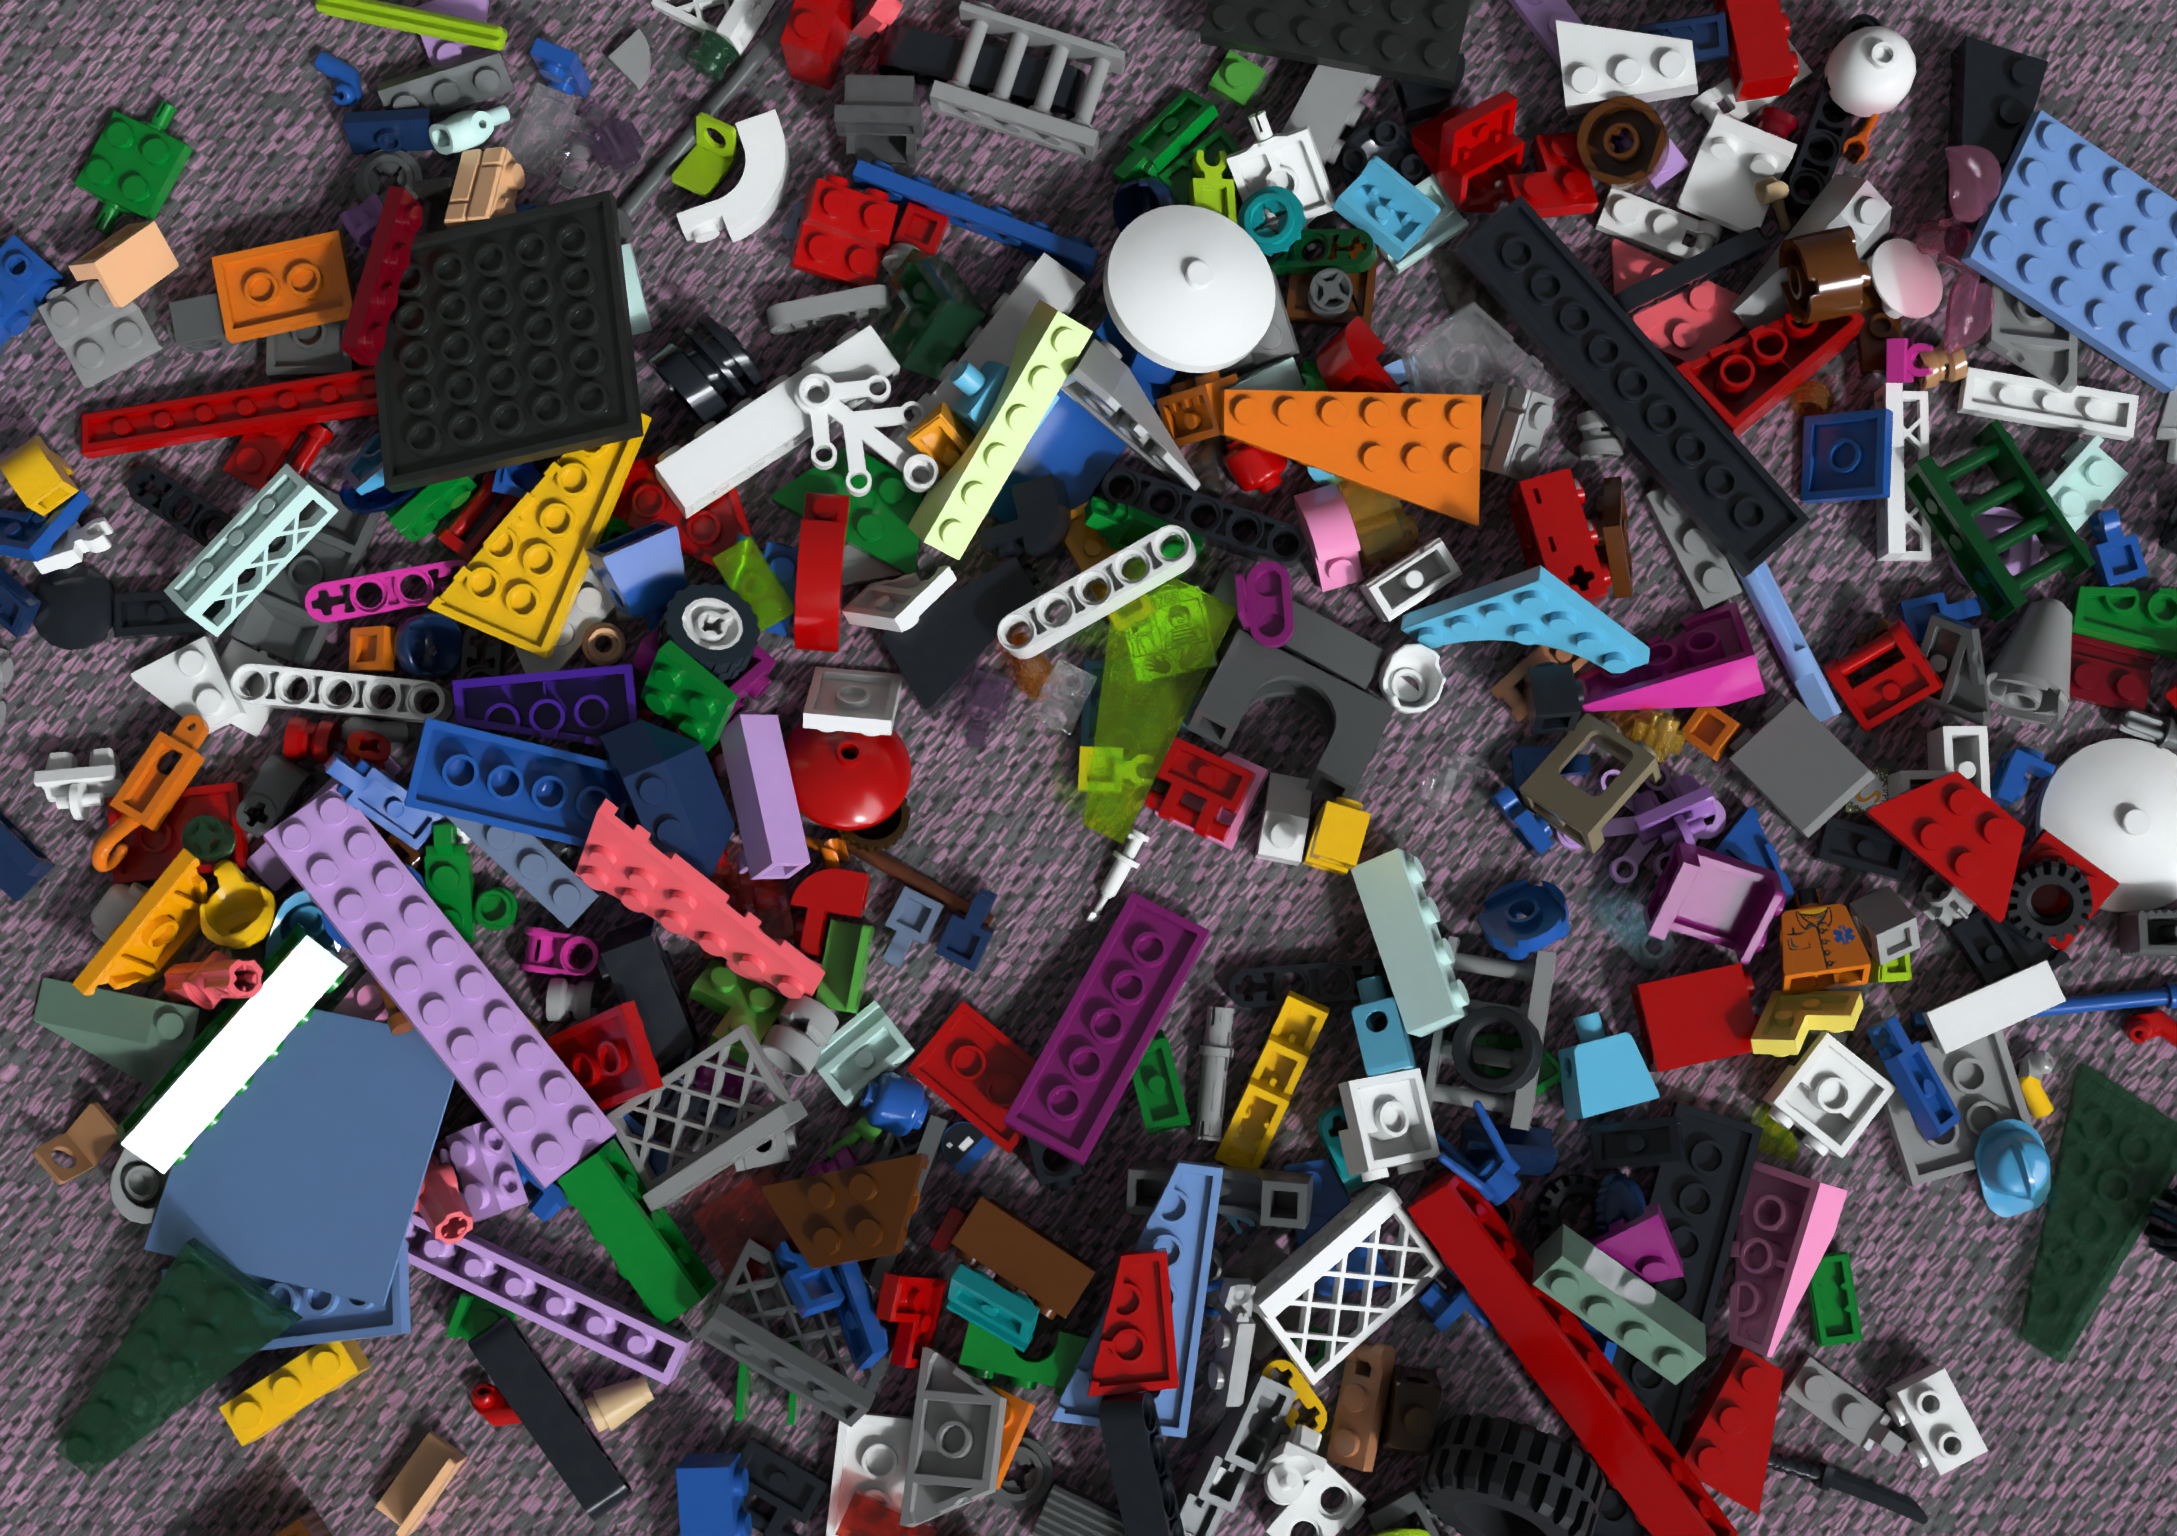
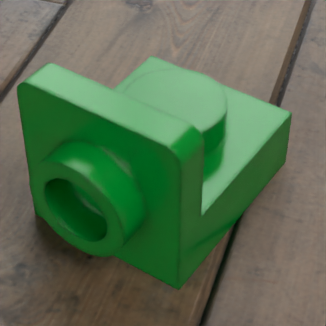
M467 1291L462 1293L460 1298L454 1297L448 1307L444 1322L449 1324L446 1336L453 1339L461 1337L470 1340L505 1314L515 1323L518 1314Z

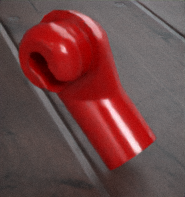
M481 1382L474 1386L471 1391V1404L475 1411L489 1424L498 1427L522 1423L502 1393L492 1384Z

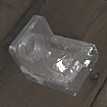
M1059 659L1040 691L1032 717L1040 720L1049 729L1060 730L1071 736L1079 721L1085 702L1096 683V676Z
M1452 753L1450 758L1443 756L1438 762L1435 775L1427 773L1420 794V798L1427 800L1424 810L1438 815L1446 812L1456 775L1477 782L1481 780L1485 769L1476 766L1477 759L1460 753Z

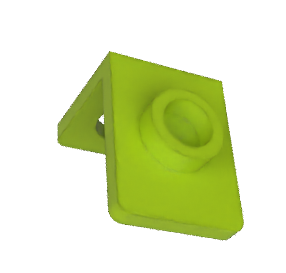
M700 112L696 116V145L671 175L672 182L702 197H709L736 163V129L706 113ZM707 128L717 130L724 137L726 144L723 145L715 142L709 136Z

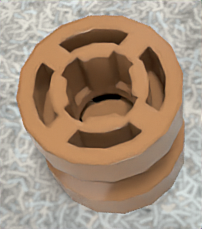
M1953 337L1942 340L1938 343L1937 347H1933V351H1923L1916 356L1915 361L1919 368H1933V374L1930 376H1914L1915 384L1920 390L1936 387L1939 381L1946 380L1952 383L1963 380L1967 376V357L1961 342L1957 338Z

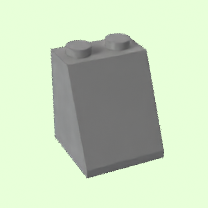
M1779 698L1761 714L1765 722L1752 733L1746 728L1728 745L1733 752L1727 759L1800 834L1809 838L1876 776L1796 698H1790L1786 703Z

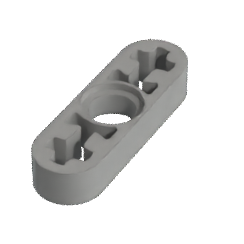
M868 285L778 303L770 306L766 313L770 333L781 335L825 326V321L839 319L841 323L886 314L892 310V305L886 285Z

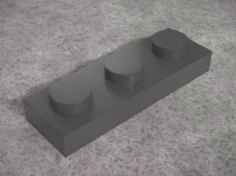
M486 49L377 83V92L385 110L429 108L432 116L515 91L501 50Z

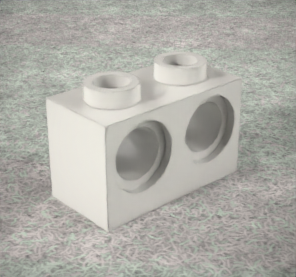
M1327 1461L1322 1474L1304 1483L1301 1497L1292 1504L1280 1505L1263 1526L1270 1536H1290L1291 1530L1296 1523L1307 1521L1315 1527L1313 1536H1335L1343 1526L1349 1530L1358 1522L1365 1512L1361 1505L1367 1499L1362 1492ZM1329 1487H1339L1344 1491L1342 1504L1334 1509H1328L1321 1505V1495Z

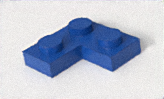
M78 488L79 491L45 516L31 509L26 513L0 509V555L38 562L51 551L53 544L65 530L78 520L80 513L91 500L83 489Z

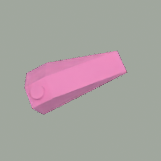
M1756 1160L1754 1161L1736 1227V1241H1733L1731 1246V1257H1735V1283L1730 1287L1729 1342L1767 1357L1773 1356L1834 1236L1847 1195L1846 1190Z

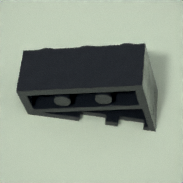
M647 917L607 932L601 950L602 957L597 959V965L605 984L612 982L618 995V998L613 1000L614 1006L635 1001L639 1016L644 1024V1030L652 1054L658 1064L659 1071L688 1061L701 1053L702 1043L684 993L680 991L670 967L673 965L669 952H664L657 935L656 927H659L658 921L652 917Z

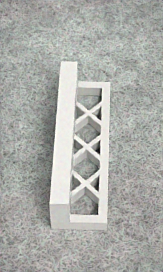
M1885 383L1874 392V409L1887 408L1893 412L1890 498L1876 499L1877 561L1929 562L1931 561V527L1917 507L1910 513L1905 510L1904 473L1907 471L1904 468V439L1919 450L1918 461L1929 455L1928 391H1903V383ZM1903 402H1917V420L1906 429L1903 421ZM1917 426H1918V439L1915 438V437L1911 434V432H1912ZM1918 511L1919 523L1913 518ZM1906 523L1920 535V551H1906Z

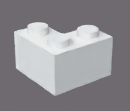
M1942 726L1927 733L1928 770L1898 771L1888 775L1889 799L1913 787L1924 785L1950 771L1961 773L1991 799L1987 726Z

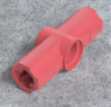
M213 951L203 962L172 965L164 973L165 987L163 991L172 1001H193L199 1007L211 1011L223 999L253 998L263 988L261 982L263 970L254 959H231L220 951Z
M432 1151L414 1212H420L435 1239H441L446 1245L462 1241L464 1235L473 1229V1216L459 1195L457 1177L452 1165L449 1162L440 1163Z

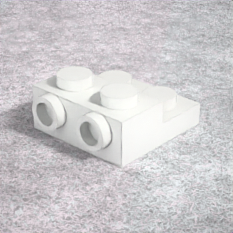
M1821 1031L1795 1066L1788 1065L1762 1100L1771 1106L1767 1114L1774 1121L1787 1130L1795 1125L1806 1134L1801 1142L1821 1157H1824L1828 1152L1831 1155L1843 1158L1895 1091L1896 1087L1829 1033Z
M1420 1068L1338 1084L1348 1129L1338 1131L1348 1176L1361 1174L1363 1182L1389 1177L1388 1168L1397 1166L1399 1175L1424 1170L1423 1160L1438 1157L1440 1154Z

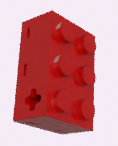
M1569 467L1519 481L1506 501L1527 569L1529 570L1541 565L1592 605L1596 606L1609 593L1607 587L1611 586V576L1604 561L1599 562L1594 547L1598 545V535L1591 519L1586 520L1581 505L1585 503V493L1580 479H1573Z

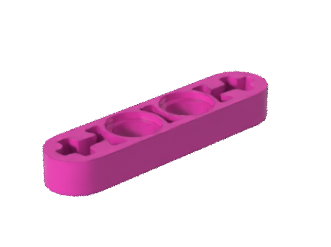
M449 560L314 585L307 592L305 609L313 620L320 623H331L430 605L436 597H433L434 583L428 571L437 570V579H442L451 575V568H458L460 570L469 563L463 560ZM417 575L425 581L426 592L422 598L410 600L402 594L400 584L406 576ZM364 583H374L382 591L381 603L373 608L362 606L356 598L357 589ZM450 585L440 586V592L443 594ZM350 586L349 600L355 610L354 612L345 613V603L332 606V614L323 615L321 609H313L312 601L318 600V592L327 591L328 596L331 598L343 596V593L339 587Z

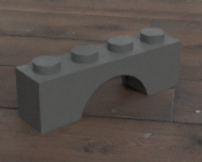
M1137 1159L1130 1166L1127 1180L1126 1214L1150 1216L1176 1162ZM1223 1166L1217 1213L1248 1218L1263 1226L1306 1229L1312 1216L1314 1173Z

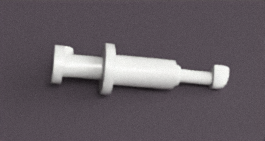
M1131 828L1127 835V838L1130 840L1124 851L1121 853L1114 850L1112 855L1117 859L1100 888L1102 896L1094 910H1090L1086 921L1098 922L1108 899L1116 896L1131 867L1138 869L1140 863L1133 859L1143 841L1148 843L1149 836Z

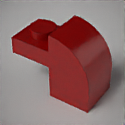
M1359 315L1324 345L1317 354V367L1320 376L1330 392H1403L1400 386L1375 359L1387 347Z
M830 868L817 871L800 883L790 903L793 907L807 909L806 917H798L794 934V942L800 943V952L815 956L821 955L828 914L863 920L871 880L869 874Z

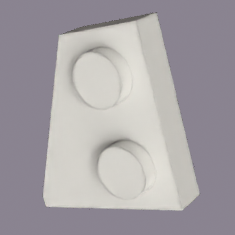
M945 565L938 567L936 573L930 579L923 581L919 579L916 573H912L894 580L870 583L841 611L849 624L903 632L912 628L918 622L919 616L957 578L950 566Z

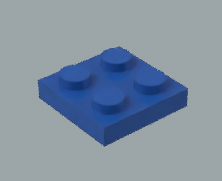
M1887 408L1805 416L1801 501L1808 504L1890 498L1893 412Z

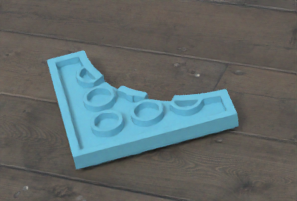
M1541 565L1404 614L1401 624L1403 632L1430 649L1453 643L1484 640L1514 641L1524 645L1536 644L1577 655L1604 668L1611 674L1625 673L1629 669L1649 663L1650 648Z

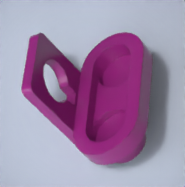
M1264 561L1258 563L1250 570L1246 582L1242 573L1235 574L1238 617L1243 629H1250L1254 640L1265 648H1278L1286 644L1294 632L1291 580L1287 570L1277 562Z

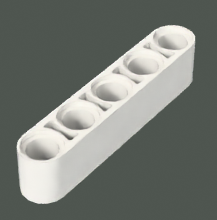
M1177 525L1161 527L1006 615L998 625L997 636L999 642L1011 655L1019 659H1028L1036 656L1186 571L1192 566L1196 558L1194 543L1184 528ZM1180 540L1185 543V548L1178 557L1167 558L1163 556L1164 548L1169 542ZM1134 562L1145 563L1146 571L1142 577L1136 580L1125 578V571L1130 564ZM1098 583L1107 585V593L1102 600L1097 602L1087 600L1089 588ZM1055 606H1068L1069 613L1063 622L1058 624L1049 622V614ZM1022 626L1029 627L1030 637L1019 646L1012 645L1011 635L1013 631Z
M251 663L238 667L230 681L231 690L239 700L265 708L344 716L357 715L366 718L403 720L415 723H423L424 717L445 721L452 714L454 708L450 692L436 683L423 680ZM262 675L265 684L260 694L251 696L249 692L250 681L253 677ZM301 679H306L308 692L304 698L295 701L292 696L293 685ZM349 683L352 688L351 698L347 703L338 705L335 700L336 690L341 685ZM387 688H393L396 694L394 704L387 709H381L378 704L380 693ZM436 692L439 696L438 708L430 714H425L421 707L422 700L427 694Z

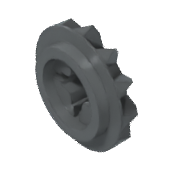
M381 149L367 156L360 164L355 177L356 192L362 202L368 196L375 193L382 204H384L387 191L382 193L385 186L377 174L380 173L382 176L386 175L389 178L394 177L395 174H400L397 177L400 187L406 188L418 201L422 189H425L423 170L407 152L402 150L387 152Z
M1022 1436L1013 1458L1017 1459L1019 1465L1035 1464V1466L1030 1468V1471L1024 1474V1486L1026 1489L1022 1490L1021 1485L1017 1484L1014 1478L1008 1480L1005 1478L1000 1489H996V1492L989 1494V1497L994 1502L1009 1509H1025L1038 1503L1048 1492L1053 1477L1051 1458L1039 1442Z

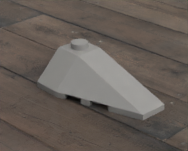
M1093 339L1086 343L1060 389L1169 482L1196 491L1201 484L1131 370L1120 360L1122 358L1120 351L1105 340L1099 342Z

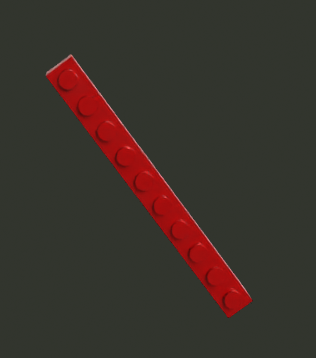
M1454 1172L1424 1188L1407 1208L1413 1217L1416 1227L1427 1235L1439 1251L1443 1263L1454 1271L1466 1287L1471 1300L1481 1307L1493 1323L1500 1339L1508 1343L1522 1362L1527 1375L1538 1383L1550 1399L1554 1411L1565 1419L1577 1435L1582 1448L1593 1456L1605 1472L1609 1484L1620 1492L1632 1508L1636 1520L1643 1527H1646L1652 1536H1738L1737 1530L1573 1312L1532 1284L1533 1259L1491 1203L1478 1190Z

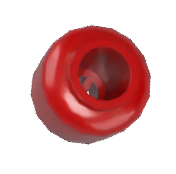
M1233 439L1225 445L1228 452L1224 456V464L1242 491L1248 492L1258 489L1262 495L1283 481L1279 474L1287 466L1286 457L1272 452L1269 453Z

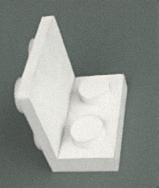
M1717 112L1702 139L1677 202V207L1740 234L1755 227L1761 228L1770 204L1762 205L1755 195V183L1770 176L1775 177L1779 181L1793 158L1797 144Z

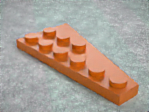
M1221 390L1220 435L1269 453L1272 452L1289 458L1302 465L1325 471L1338 478L1390 497L1413 503L1437 514H1443L1460 520V522L1470 526L1479 527L1482 395Z

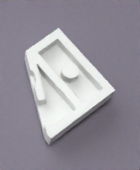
M204 636L131 673L134 681L184 718L189 714L199 715L209 726L208 734L247 715L241 701L231 690L230 678L220 660L221 658L212 639Z

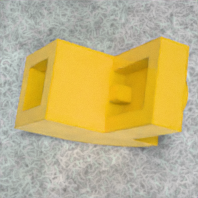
M38 435L33 436L0 460V468L23 503L27 508L42 516L51 512L79 491L69 477L74 473L72 468L64 458L52 452Z

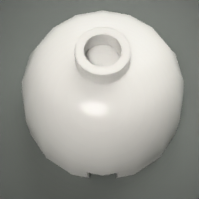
M1882 26L1863 27L1848 34L1831 52L1824 69L1825 78L1828 77V84L1831 88L1829 94L1832 100L1845 112L1859 117H1871L1873 114L1892 111L1909 93L1916 75V58L1908 41L1896 31Z

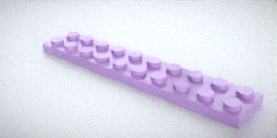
M336 784L263 835L264 841L544 1190L617 1132L616 1128L361 810H356L345 802V797L337 792L340 784Z

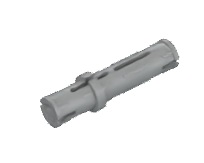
M1206 1006L1204 1043L1199 1045L1198 1053L1202 1054V1067L1193 1138L1222 1141L1229 1057L1233 1058L1234 1049L1230 1048L1235 1009Z

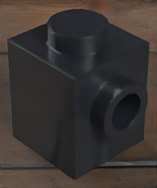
M1545 662L1536 665L1534 668H1528L1523 684V692L1531 735L1575 731L1581 713L1580 706L1584 705V688L1580 679L1575 680L1572 664L1558 665L1555 662Z

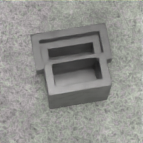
M845 74L844 105L835 104L834 123L838 136H847L846 155L849 163H857L858 159L868 163H871L872 160H878L886 164L916 165L917 138H923L924 119L922 108L918 106L914 76Z

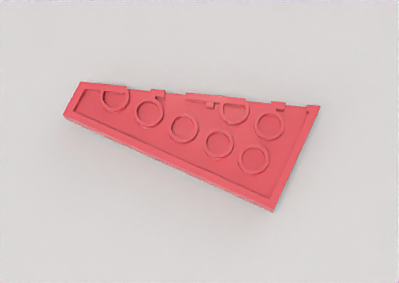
M607 798L604 800L596 813L574 875L580 877L590 888L597 891H605L621 900L623 905L631 911L643 912L659 921L667 931L673 934H682L695 941L705 952L713 956H722L738 965L740 970L746 975L753 978H761L774 985L784 996L790 999H801L802 995L812 998L826 973L823 969L786 940H772L764 934L759 927L762 922L749 911L744 916L740 915L726 904L730 897L727 893L676 853L666 852L663 854L649 840L650 832L639 824L635 825L633 829L615 816L618 807Z

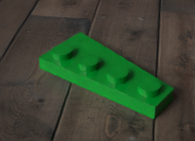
M2080 586L2073 592L2070 608L2073 616L2072 633L2177 660L2176 588L2137 591L2136 588Z

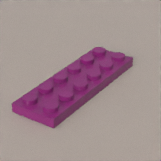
M1131 892L1004 1118L1005 1125L1084 1166L1210 937V930Z

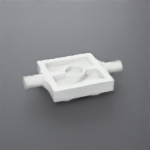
M1265 110L1259 111L1257 115L1254 113L1248 116L1257 141L1248 148L1229 154L1226 158L1243 203L1255 191L1265 187L1278 186L1288 189L1303 204L1302 207L1307 222L1304 223L1302 230L1309 229L1307 225L1317 216L1334 211L1332 206L1336 202L1309 126L1306 125L1288 133L1273 134ZM1267 208L1264 209L1267 214V224L1262 228L1278 230V221L1283 216L1276 217ZM1314 243L1307 246L1308 252L1316 248Z

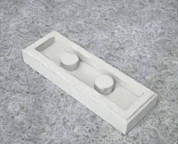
M2044 960L1926 1011L1922 1015L1940 1054H1947L2061 1004L2066 999L2048 961Z

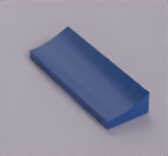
M1108 313L1089 342L1093 339L1099 342L1102 340L1109 342L1122 354L1120 360L1128 366L1131 344L1119 332ZM1136 379L1154 407L1157 403L1156 399L1162 396L1168 386ZM1059 389L1056 394L1060 397L1029 440L986 515L999 524L1018 520L1011 486L1049 474H1053L1065 482L1070 509L1073 510L1092 498L1103 482L1104 477L1112 469L1127 445Z
M424 717L404 806L581 847L585 846L596 813L606 798L618 807L615 813L616 817L632 829L635 826L609 761Z

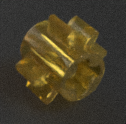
M1649 710L1646 719L1636 716L1630 733V740L1644 742L1657 754V762H1666L1669 753L1680 756L1686 739V732L1678 730L1681 720L1676 716L1659 710Z

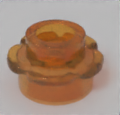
M1815 380L1805 381L1801 385L1796 386L1791 394V399L1794 400L1792 405L1793 411L1804 417L1827 414L1828 407H1831L1834 403V397L1830 395V390L1827 389V386ZM1804 403L1809 404V405H1812V406H1811V407H1806Z

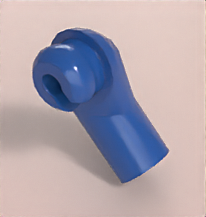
M322 51L317 56L314 67L319 72L334 79L336 94H332V99L341 107L352 108L356 106L362 97L359 71L354 66L329 52Z

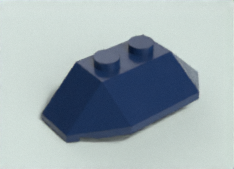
M641 719L598 736L634 824L641 825L651 833L649 840L663 854L666 852L676 853L710 880L735 828V823L702 744Z

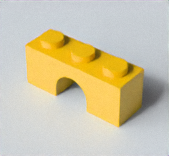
M1337 797L1335 802L1327 801L1316 814L1302 864L1341 876H1345L1349 869L1352 870L1356 867L1371 816L1370 813L1361 811L1363 804L1343 797Z
M356 1340L317 1344L219 1407L240 1445L245 1446L285 1423L312 1402L336 1390L371 1367V1364Z

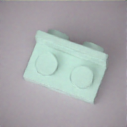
M2099 434L2086 442L2081 438L2077 439L2061 456L2066 461L2063 467L2057 473L2050 469L2040 479V482L2074 532L2083 525L2129 474L2099 448V445L2104 441Z

